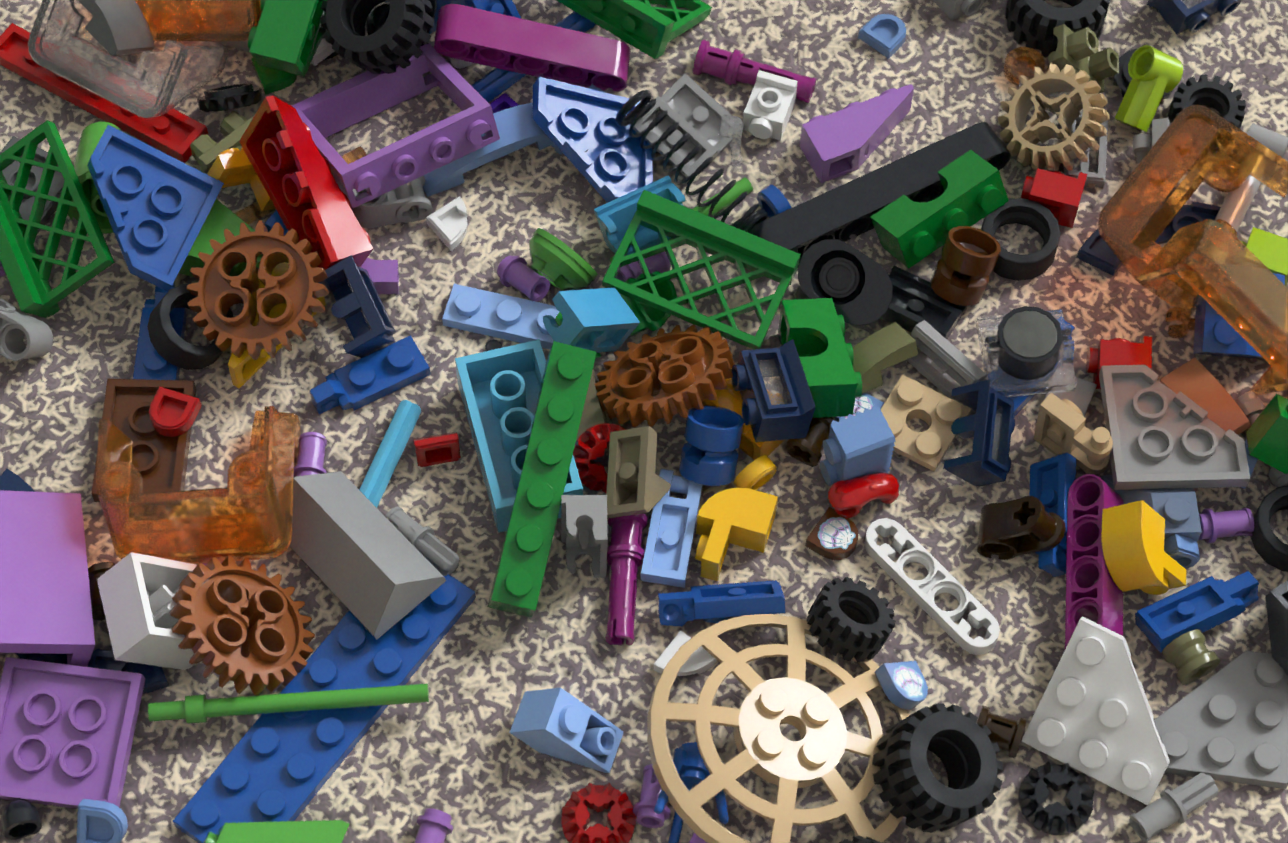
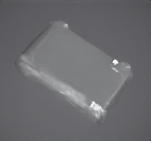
M42 0L28 41L29 54L38 65L143 118L161 117L218 77L223 71L231 51L210 40L196 41L191 46H185L175 40H167L164 50L155 47L152 51H143L141 54L112 56L85 29L93 15L78 0Z

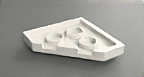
M1082 616L1021 742L1065 764L1069 763V766L1148 806L1170 762L1164 743L1162 744L1153 720L1152 710L1141 681L1139 682L1125 637Z

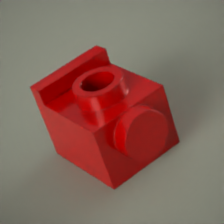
M1037 168L1035 177L1026 176L1021 198L1040 203L1051 211L1059 225L1073 228L1087 174L1079 172L1078 178H1074L1058 171H1047Z
M1144 336L1141 343L1130 342L1122 338L1100 339L1098 348L1089 347L1086 359V373H1093V383L1097 384L1096 389H1101L1099 379L1101 366L1146 365L1152 370V337Z

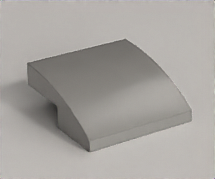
M686 73L661 98L659 96L655 98L656 104L640 118L633 128L637 133L644 131L662 111L668 110L667 116L661 123L649 131L645 140L649 144L656 142L673 123L679 122L678 128L661 142L657 151L661 155L668 153L685 134L690 133L689 140L674 152L669 159V162L676 166L696 146L702 145L700 152L686 163L680 171L686 178L692 175L707 158L713 157L714 160L744 130V126Z

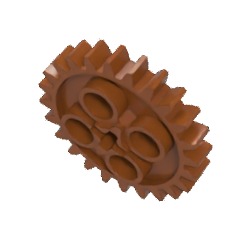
M258 220L255 232H251L244 222L240 223V235L234 236L231 231L225 229L224 236L226 242L220 244L214 239L209 240L214 252L211 255L199 252L198 256L205 264L204 267L190 269L193 276L199 280V282L187 285V290L192 295L197 296L187 302L193 312H199L193 318V321L199 328L205 327L202 334L209 341L216 339L215 345L221 351H225L231 345V352L237 358L242 356L246 348L253 360L258 359L262 348L266 350L271 358H275L276 345L282 344L287 351H292L290 338L295 336L302 341H306L307 338L302 328L305 325L313 328L318 326L311 316L312 312L320 313L326 310L324 305L317 300L318 297L329 295L325 285L319 283L328 278L325 270L317 267L322 262L317 252L310 253L313 247L307 239L298 242L300 236L293 228L284 235V229L278 222L272 226L270 232H268L262 220ZM263 254L258 268L256 266L257 256ZM242 262L247 263L243 273L238 276H230V271L234 265ZM284 262L289 263L288 270L284 274L272 276V271L276 265ZM259 280L265 288H259ZM256 291H257L256 299H255V298L252 296L251 292H256ZM238 303L244 304L243 310L238 316L227 318V312L231 306ZM281 303L287 305L285 312L281 316L276 318L269 317L270 310L275 305ZM257 311L259 314V323L256 326H252V324L255 321Z
M694 324L685 331H682L680 325H676L671 333H665V330L660 328L655 337L651 338L649 335L643 334L642 342L637 344L629 341L627 343L629 350L626 352L615 351L616 361H606L603 363L606 371L597 373L599 382L595 383L602 409L607 412L610 419L617 417L621 425L630 420L633 427H637L644 420H647L648 425L653 427L658 419L664 418L666 424H670L673 415L679 414L681 417L687 418L688 409L692 407L698 410L704 409L702 404L704 399L716 400L718 397L715 390H722L728 387L726 379L733 377L731 368L735 363L727 340L722 339L720 332L711 334L709 327L698 331Z
M228 555L222 563L216 557H212L206 566L199 563L191 573L189 572L179 584V590L172 597V600L177 604L170 611V615L179 620L173 626L172 632L185 635L183 641L178 645L179 649H192L195 654L190 658L189 663L191 665L199 662L205 664L206 666L203 671L205 678L214 672L218 674L219 687L221 688L229 680L234 681L236 692L239 694L248 685L254 695H259L265 687L271 693L275 692L281 684L286 687L296 677L297 672H301L307 665L305 660L313 652V649L308 644L315 637V634L305 629L312 622V618L300 615L299 613L305 606V602L293 601L290 596L295 588L290 586L283 589L279 585L282 577L281 574L278 573L272 578L266 576L267 569L265 564H262L257 570H253L249 558L246 557L238 566L232 555Z

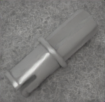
M399 506L392 508L385 515L393 521L392 524L443 576L450 575L453 571H456L459 566V555L437 539L431 527H422Z
M1199 773L1172 791L1169 789L1161 791L1158 800L1129 816L1130 825L1142 841L1148 842L1153 836L1175 822L1183 824L1187 821L1189 813L1217 796L1219 790L1214 779L1210 775Z

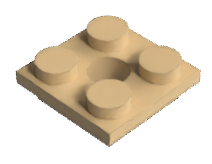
M903 374L880 409L895 437L894 452L935 472L957 436L951 431L952 423L957 418L969 416L971 408ZM914 418L922 419L929 425V429L923 432H916L911 430L906 422Z

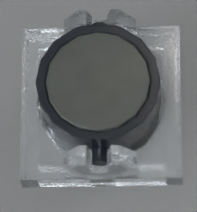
M1024 306L1013 309L1008 314L977 317L976 328L984 373L987 374L986 380L991 379V388L1006 397L1075 391L1077 382L1073 367L1074 340H1070L1071 324H1065L1062 309L1045 311L1038 307Z

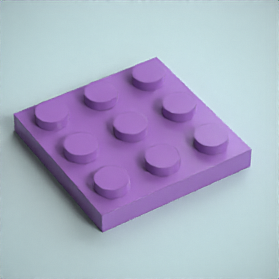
M6 657L0 682V799L12 801L23 799L35 804L78 809L82 799L106 801L120 807L145 683L143 674Z

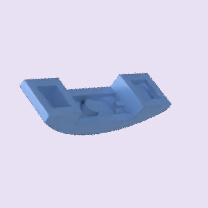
M533 102L493 113L500 139L425 174L423 190L426 196L429 197L465 183L463 173L533 143H536L539 150L553 145V141L532 119Z

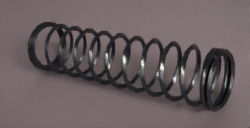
M648 90L636 93L619 110L615 118L616 123L619 126L630 125V137L637 138L642 136L640 141L641 149L653 148L652 160L659 161L665 159L663 163L664 172L677 170L674 176L676 184L688 182L685 190L686 195L700 193L697 199L698 207H706L712 204L709 208L708 216L714 219L723 216L721 222H725L733 208L747 196V192H743L731 206L722 212L712 215L715 205L736 184V180L729 182L716 197L701 204L700 201L705 191L724 173V168L719 169L704 186L689 192V188L696 176L711 164L713 157L707 158L692 175L678 181L677 178L686 163L700 152L702 145L696 146L680 164L667 169L666 165L670 157L689 140L690 133L685 134L668 153L655 157V152L661 142L678 128L679 122L673 123L656 142L644 146L643 143L647 134L662 122L667 116L668 110L662 111L650 123L647 129L638 134H633L632 130L636 122L656 104V99L651 100V93ZM639 101H641L629 114H627L632 107H634ZM756 203L743 217L731 224V226L749 233L754 226L767 219L768 212H765V209H760L753 213L759 207V203Z

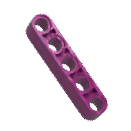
M447 4L439 9L434 42L436 52L449 58L535 77L540 76L589 88L593 84L602 91L612 88L613 92H620L627 86L631 49L626 43L615 39L464 5Z
M1085 474L1078 477L1072 483L1068 492L1065 649L1082 616L1123 636V592L1113 581L1106 566L1102 550L1101 532L1102 509L1123 505L1124 503L1121 496L1094 474Z

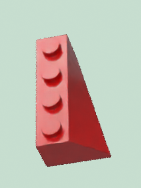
M274 95L265 97L239 143L288 231L292 228L296 230L300 236L298 242L304 239L310 242L313 247L310 253L317 252L322 260L320 265L317 266L318 268L326 270L351 255L356 265L361 267L373 250L367 231L360 226L351 209L348 197L340 190L331 174L328 161L321 156L316 147L309 127L302 122L293 106Z

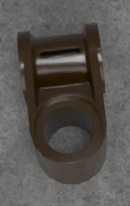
M1024 496L1007 502L987 504L981 509L977 552L986 558H991L993 554L999 555L998 559L1009 560L1019 555L1048 551L1056 547L1063 539L1066 530L1065 522L1059 515L1045 511L1042 502L1034 496Z

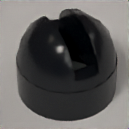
M13 800L5 806L1 814V825L4 836L7 839L17 840L36 834L42 828L39 812L34 805L26 800Z

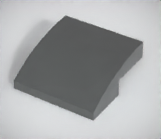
M78 0L93 15L85 29L112 56L151 53L156 47L149 25L135 0Z

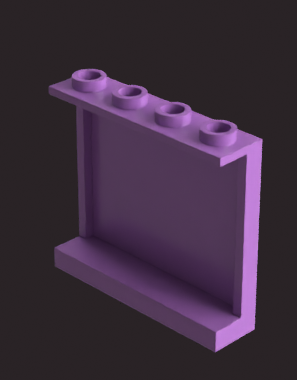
M0 490V653L67 654L68 665L87 667L95 647L81 494Z

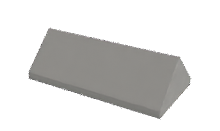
M341 471L292 477L273 529L376 640L446 582L444 576Z

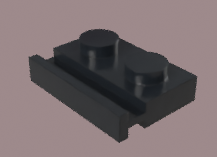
M894 265L889 274L893 285V299L888 311L881 318L890 323L896 322L903 329L911 333L916 324L925 320L943 337L948 339L957 326L960 317L964 315L967 306L953 304L942 299L931 288V282Z

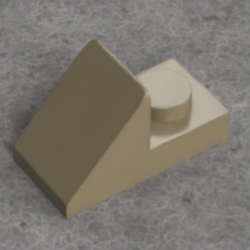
M650 426L610 432L606 493L608 518L648 513L671 488L670 483L655 474L657 431Z

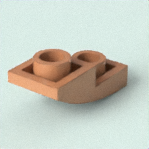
M1196 358L1191 359L1160 379V382L1173 392L1178 394L1181 391L1208 412L1207 417L1226 432L1231 429L1238 435L1251 427L1249 419L1235 400Z

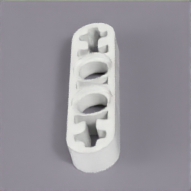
M888 518L872 522L867 529L864 542L869 556L962 649L974 655H983L990 652L996 645L1000 631L995 617L901 524ZM878 534L883 537H887L890 534L894 536L893 548L887 543L881 546L877 545ZM897 551L901 556L897 562H893ZM911 562L921 563L927 569L928 575L922 580H912L905 575L903 568ZM940 593H950L957 598L959 606L953 611H944L937 607L934 598ZM967 609L970 611L967 621L974 628L979 629L982 626L987 628L986 640L981 636L974 639L969 636L971 626L963 618L960 620Z

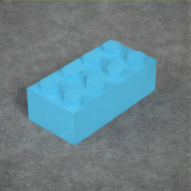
M540 339L455 358L458 387L498 533L507 531L546 366V359ZM573 455L563 495H583V487ZM560 506L558 518H561V506Z

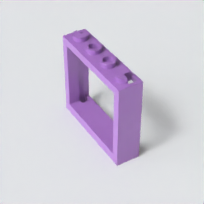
M429 43L419 48L423 53L419 58L412 56L409 59L411 65L405 69L397 65L396 72L387 74L384 71H381L380 74L366 71L292 105L302 122L309 127L316 147L321 156L328 161L331 174L340 190L348 197L352 209L500 139L491 105ZM428 71L431 72V74L423 77L422 75ZM436 86L462 110L350 164H347L325 139ZM353 189H355L357 192L366 189V192L355 196Z

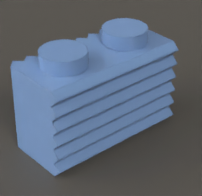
M873 405L871 410L865 408L863 413L857 411L855 416L849 414L847 419L841 417L839 422L832 420L829 438L823 440L826 458L820 461V470L828 486L842 480H850L874 473H888L890 471L892 451H894L893 447L896 441L879 407Z

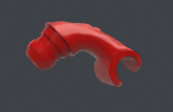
M868 474L850 480L835 482L829 489L828 499L837 514L845 518H851L859 514L862 507L871 501L880 500L885 504L893 503L899 496V484L897 478L892 474Z

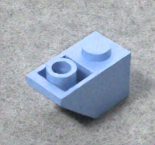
M553 688L524 692L509 733L539 753L604 773H610L624 731L564 689Z

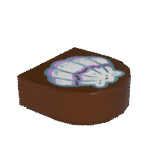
M828 507L806 539L805 546L825 558L842 560L849 557L855 551L858 543V529L852 520L837 514L834 509Z

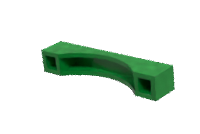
M553 341L550 348L518 488L487 606L489 608L532 617L536 611L561 506V495L564 493L597 352L556 341Z

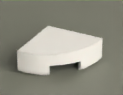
M460 196L426 217L427 225L450 251L454 250L462 242L468 229L467 210Z
M680 631L656 660L653 670L662 674L667 663L691 637ZM701 646L692 653L679 670L677 676L704 673L717 662V659Z

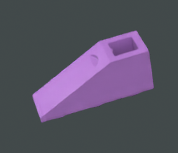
M912 84L899 89H888L880 96L864 102H853L842 110L826 116L819 115L813 117L807 123L802 124L800 148L820 183L858 170L909 113L914 92Z

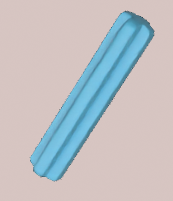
M408 400L400 402L359 489L376 508L421 414V408Z

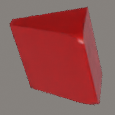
M457 432L413 439L417 464L420 467L459 461V458H461Z

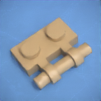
M1050 393L1040 404L1034 440L1055 456L1066 452L1076 458V465L1083 469L1086 474L1100 475L1108 466L1109 454L1113 446L1110 432L1104 427H1097L1092 432L1085 426L1086 418L1077 405L1068 399L1061 400L1053 393Z

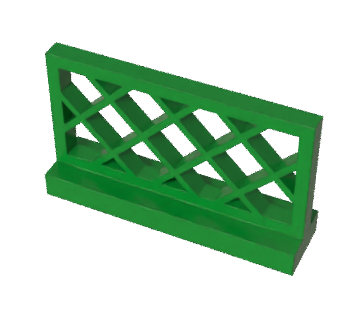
M556 0L655 60L664 55L668 42L705 20L710 15L712 9L711 6L701 0ZM650 4L665 5L666 8L653 7ZM677 7H683L690 11L678 10Z
M48 120L0 154V261L21 311L44 318L60 311L58 302L115 263L55 123ZM47 138L50 147L45 163L34 161L38 144ZM15 161L20 162L14 186L8 185L2 170ZM32 166L43 168L37 192L25 189ZM55 172L62 173L65 180L60 198L48 195ZM24 194L35 197L28 221L22 219L19 212ZM47 200L58 203L52 227L40 224ZM70 206L77 208L80 215L75 233L63 230ZM38 229L50 232L43 256L38 255L34 248ZM61 235L73 238L67 262L55 259ZM87 241L92 243L98 258L85 267L78 266L84 242ZM53 264L64 266L65 269L61 283L52 289L48 280Z
M643 190L637 203V210L603 278L602 286L605 288L615 287L624 296L698 327H709L711 332H720L722 337L755 350L760 349L788 286L789 284L791 285L797 272L801 254ZM642 225L656 231L662 243L640 251L635 236ZM666 236L671 237L673 239L668 241ZM685 244L695 247L701 260L679 267L672 249ZM631 246L634 253L627 255ZM666 252L673 269L651 277L644 259ZM705 252L711 254L712 256L707 257ZM724 260L735 264L740 276L718 283L711 265ZM638 261L645 278L644 280L628 284L616 279L620 267ZM705 268L712 286L690 293L683 275ZM745 269H748L752 272L746 273ZM761 277H767L779 282L775 294L761 299H757L750 281ZM677 278L684 296L670 301L659 297L655 285ZM744 284L751 302L729 309L722 291ZM648 287L650 292H647L643 289ZM716 294L723 312L710 317L700 314L694 301ZM688 304L689 309L681 305ZM769 305L764 315L761 307ZM755 310L761 324L756 335L753 336L738 330L733 317ZM727 320L728 325L721 322Z

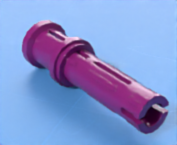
M702 40L693 66V74L699 76L701 73L719 77L725 79V84L736 85L738 81L754 86L759 70L798 81L796 99L808 104L810 103L817 80L816 78L799 75L747 59L745 54L737 49L730 52L710 46V42L707 40Z
M644 513L608 518L607 523L612 527L611 543L607 548V562L611 565L605 641L610 645H623L624 639H626L628 646L634 644L638 567L642 565L645 554L644 549L641 548L642 529L647 526V516Z

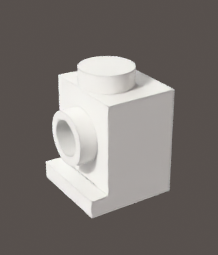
M759 70L756 83L744 110V130L760 139L773 138L781 141L795 105L798 81Z

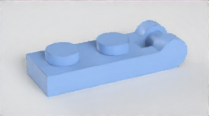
M661 468L659 476L670 483L671 488L653 507L641 569V581L685 588L703 484L692 482L683 476L674 475V470ZM671 492L687 494L686 499L670 497Z

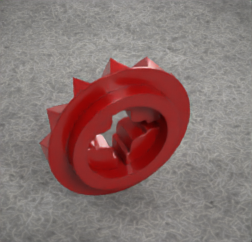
M613 423L597 424L584 431L575 442L573 456L580 480L590 490L598 491L602 489L603 492L607 493L608 469L606 473L604 466L593 460L604 456L605 449H607V445L609 446L610 432L627 430L624 427Z
M589 783L585 788L572 792L570 799L562 808L561 825L569 843H628L635 831L636 814L633 812L634 807L626 792H620L613 788L610 783L606 785ZM588 807L598 813L610 808L607 814V822L610 825V829L599 823L587 828L590 822Z

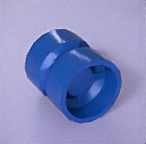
M704 406L702 410L695 408L689 410L684 433L687 443L682 448L679 466L681 475L687 480L708 486H721L733 482L739 457L735 449L739 448L741 444L744 426L742 416L729 409L716 406Z

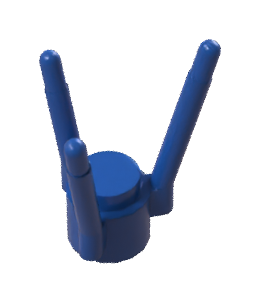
M697 742L685 743L674 750V765L688 791L711 775L698 750ZM662 789L654 807L656 814H661L668 802V796ZM722 790L715 796L719 820L722 824H726L729 821L725 791ZM676 811L668 843H679L683 820Z

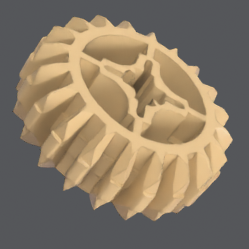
M1050 63L1047 73L1044 74L1040 67L1034 66V77L1029 80L1025 75H1020L1019 80L1022 86L1019 89L1008 87V93L1013 97L1012 101L1000 102L1001 108L1007 113L997 117L999 125L1005 128L1000 132V138L1004 143H1009L1007 145L1008 151L1011 153V156L1018 155L1017 161L1022 166H1028L1031 163L1034 171H1037V168L1044 169L1045 166H1047L1049 171H1058L1060 163H1062L1067 170L1073 171V159L1078 157L1080 161L1087 162L1088 157L1085 151L1088 148L1099 150L1100 145L1094 139L1095 136H1107L1106 128L1100 124L1110 120L1108 111L1102 109L1108 103L1107 98L1104 94H1098L1101 87L1095 80L1089 81L1090 76L1084 70L1075 73L1073 66L1066 64L1060 72L1056 64ZM1054 92H1070L1068 95L1063 93L1057 98L1045 97ZM1034 105V114L1030 118V120L1026 122L1027 127L1025 128L1026 117L1028 115V112ZM1046 108L1053 115L1056 114L1059 117L1057 121L1062 126L1061 129H1058L1054 122L1051 123L1048 120L1050 116L1045 111ZM1083 108L1080 124L1073 133V122L1081 115L1080 110ZM1053 138L1063 141L1051 146L1036 145L1038 142L1044 143Z

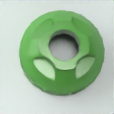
M537 228L529 240L532 261L530 267L539 275L547 278L550 281V285L560 291L588 287L597 278L598 274L591 265L561 240L541 228Z

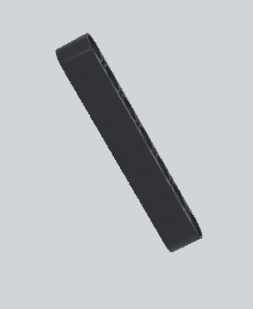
M980 122L768 218L754 226L749 233L801 254L800 262L803 253L817 242L835 239L846 242L851 239L849 236L852 234L859 236L874 229L870 217L902 195L907 196L914 202L920 203L938 198L944 193L938 171L969 150L975 152L998 170L1006 166L1011 158V153L987 122Z

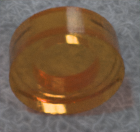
M1015 48L1006 56L1003 69L1004 75L1009 82L1021 87L1020 75H1025L1029 80L1034 77V66L1040 67L1044 73L1045 60L1033 48Z

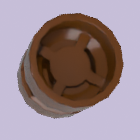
M969 226L952 228L941 251L942 257L937 262L931 278V288L942 299L961 306L978 304L983 298L989 283V275L994 270L1001 252V246L998 241L989 233Z

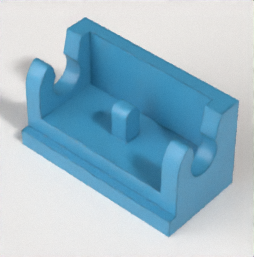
M665 176L594 209L604 241L614 254H616L637 210V203L643 190L683 205L682 203L686 201L683 193L669 176ZM642 225L635 236L640 251L662 243L656 231ZM631 246L627 255L634 253Z
M615 287L558 291L552 300L556 309L562 314V324L558 326L555 318L551 315L543 316L544 326L554 341L597 353L617 351L640 323Z

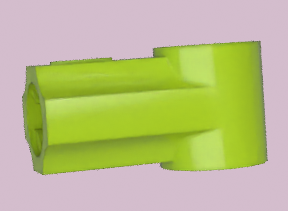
M1143 45L1130 58L1128 73L1132 79L1114 119L1147 132L1164 93L1172 91L1179 84L1183 74V65L1177 58L1149 45Z

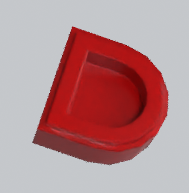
M159 386L149 408L152 426L163 436L175 437L182 435L193 425L202 405L199 398Z

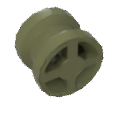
M1195 629L1179 636L1162 651L1167 662L1174 663L1178 669L1176 676L1182 685H1187L1206 676L1221 662L1216 653L1208 651L1204 645L1206 638L1200 629Z

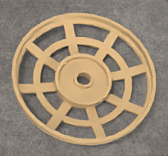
M775 614L743 615L720 621L698 632L679 648L665 666L652 693L647 715V742L652 767L662 790L667 794L668 800L677 814L707 843H751L731 833L712 819L701 807L724 790L730 798L745 809L773 821L770 843H790L793 825L822 824L836 820L845 815L856 836L870 837L881 843L885 842L904 816L897 819L889 813L886 819L874 829L860 806V803L867 797L875 785L873 774L880 771V767L872 765L873 755L880 752L876 745L879 739L883 737V731L874 705L866 694L881 686L875 674L879 666L873 659L868 660L866 658L864 662H857L866 672L853 678L845 669L831 659L806 649L805 634L812 636L809 631L812 625L807 624L806 620ZM769 626L785 628L787 645H758L736 653L717 636L743 627ZM702 646L721 663L705 681L698 696L697 704L668 702L671 687L679 670L698 648ZM766 657H787L786 678H774L764 681L748 662ZM806 662L827 671L843 685L826 694L818 687L806 682ZM731 673L749 691L739 709L712 705L718 687ZM856 700L865 716L870 738L847 732L839 709ZM894 705L900 720L910 716L907 709ZM666 721L695 723L698 750L711 775L690 791H688L680 779L671 758L666 735ZM710 724L733 727L734 740L739 754L725 764L721 761L715 748ZM790 724L799 731L801 740L790 741L786 739L780 732L779 725ZM844 751L869 757L865 773L852 791L835 768L841 760ZM752 770L762 779L777 785L776 804L754 795L742 786L737 779ZM821 781L836 801L819 808H795L797 788L809 787Z

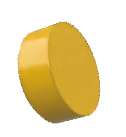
M762 455L748 464L736 476L733 483L737 488L758 490L772 479L777 471V466L767 455Z

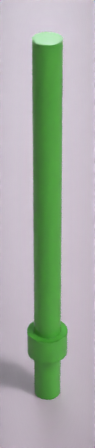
M428 684L213 699H206L205 694L189 695L185 697L184 701L149 703L148 717L150 722L186 719L187 724L207 722L209 717L429 702Z

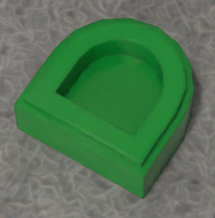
M251 58L252 65L265 95L283 90L296 81V74L258 65L255 59Z

